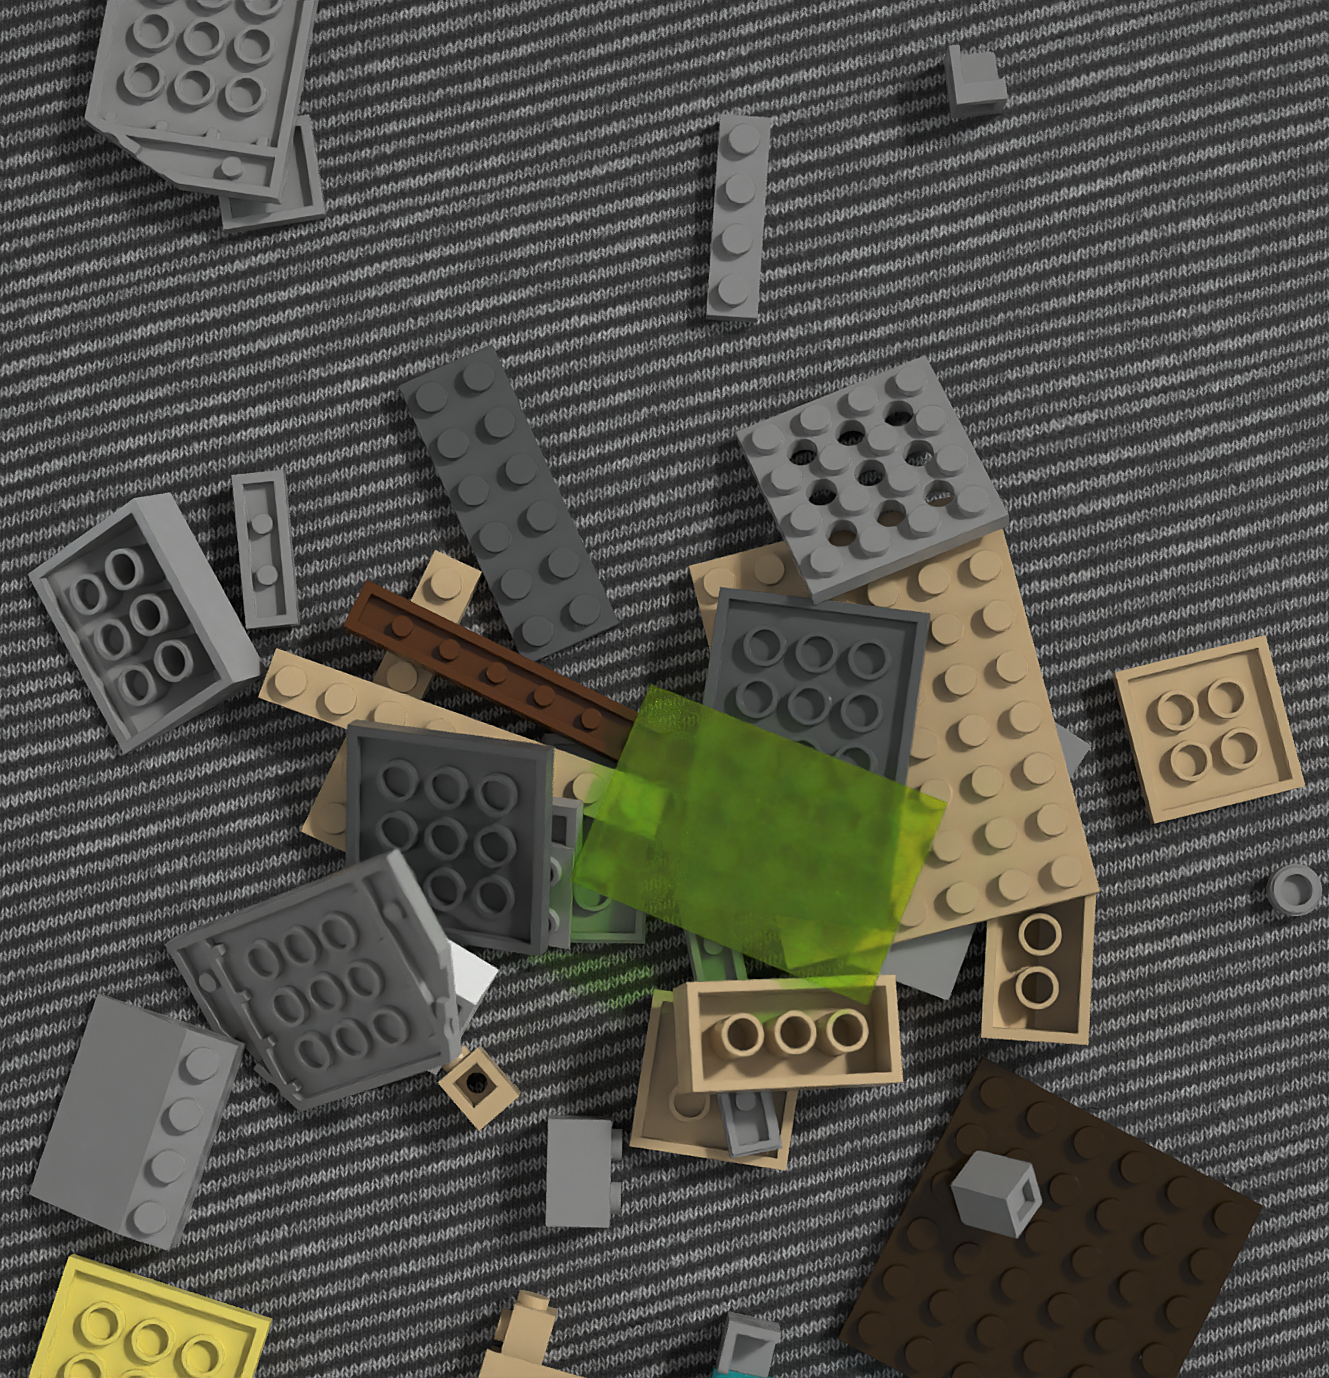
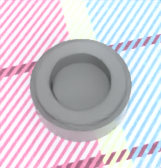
M1287 864L1277 868L1270 875L1267 881L1266 894L1270 904L1278 912L1288 916H1302L1313 911L1319 904L1322 897V884L1318 875L1311 868L1301 864Z

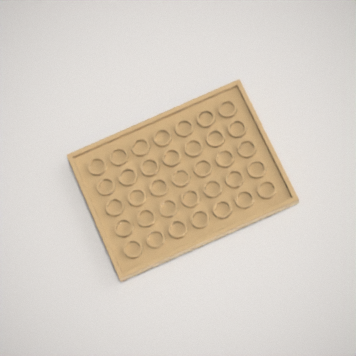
M950 496L927 503L934 507H942L949 504L954 497ZM899 511L880 515L877 522L882 526L893 527L900 524L904 520L905 515ZM1003 528L828 599L829 601L930 613V623L887 931L776 916L788 969L793 970L1100 893ZM840 530L832 534L828 542L837 547H844L855 540L856 534L848 530ZM785 541L689 566L710 651L720 587L811 598Z

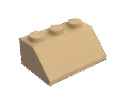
M1096 894L987 921L981 1038L1088 1045Z

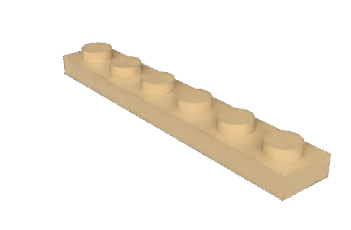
M435 550L411 601L456 624H460L483 573ZM386 652L372 683L423 701L435 675ZM347 735L301 829V832L346 852Z

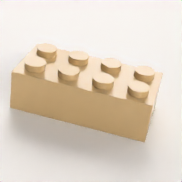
M895 974L686 982L673 988L679 1096L876 1087L903 1082Z

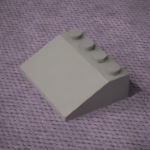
M171 492L133 498L28 573L32 584L124 755L133 752L224 702L267 674L263 662Z
M97 994L29 1195L119 1235L167 1251L171 1250L180 1243L247 1043L103 994Z

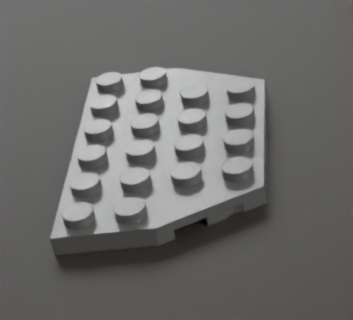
M107 0L84 117L86 123L179 190L281 205L319 0Z
M398 848L181 933L165 944L213 1032L246 1042V1049L258 1061L254 1070L267 1082L274 1084L280 1090L282 1096L300 1112L449 1064L462 1053L450 943Z

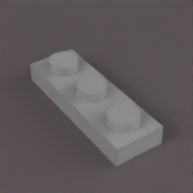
M284 470L231 475L246 629L253 631L300 626L286 473Z

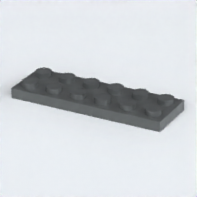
M493 344L399 385L519 654L537 663L619 626L616 614Z

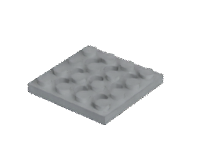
M925 355L736 432L738 444L814 605L1010 526L1009 514ZM902 411L912 416V419L903 426H891L885 422L886 418L894 412ZM847 431H858L865 435L860 443L853 446H845L837 441ZM801 450H810L817 454L816 458L807 465H796L790 461L792 455ZM915 451H926L933 456L931 461L923 466H912L905 461L906 457ZM869 470H876L885 475L880 483L873 486H865L857 481L862 473ZM819 490H830L836 494V498L827 505L818 506L809 501L811 495ZM936 491H946L954 497L949 504L942 507L931 506L925 501L931 493ZM895 510L905 515L904 520L893 527L882 526L877 522L878 517L886 511ZM840 530H848L856 534L855 540L844 547H837L828 542L831 535Z

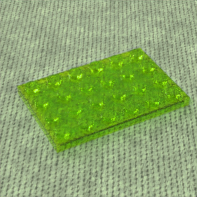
M650 684L569 881L868 1005L949 804Z

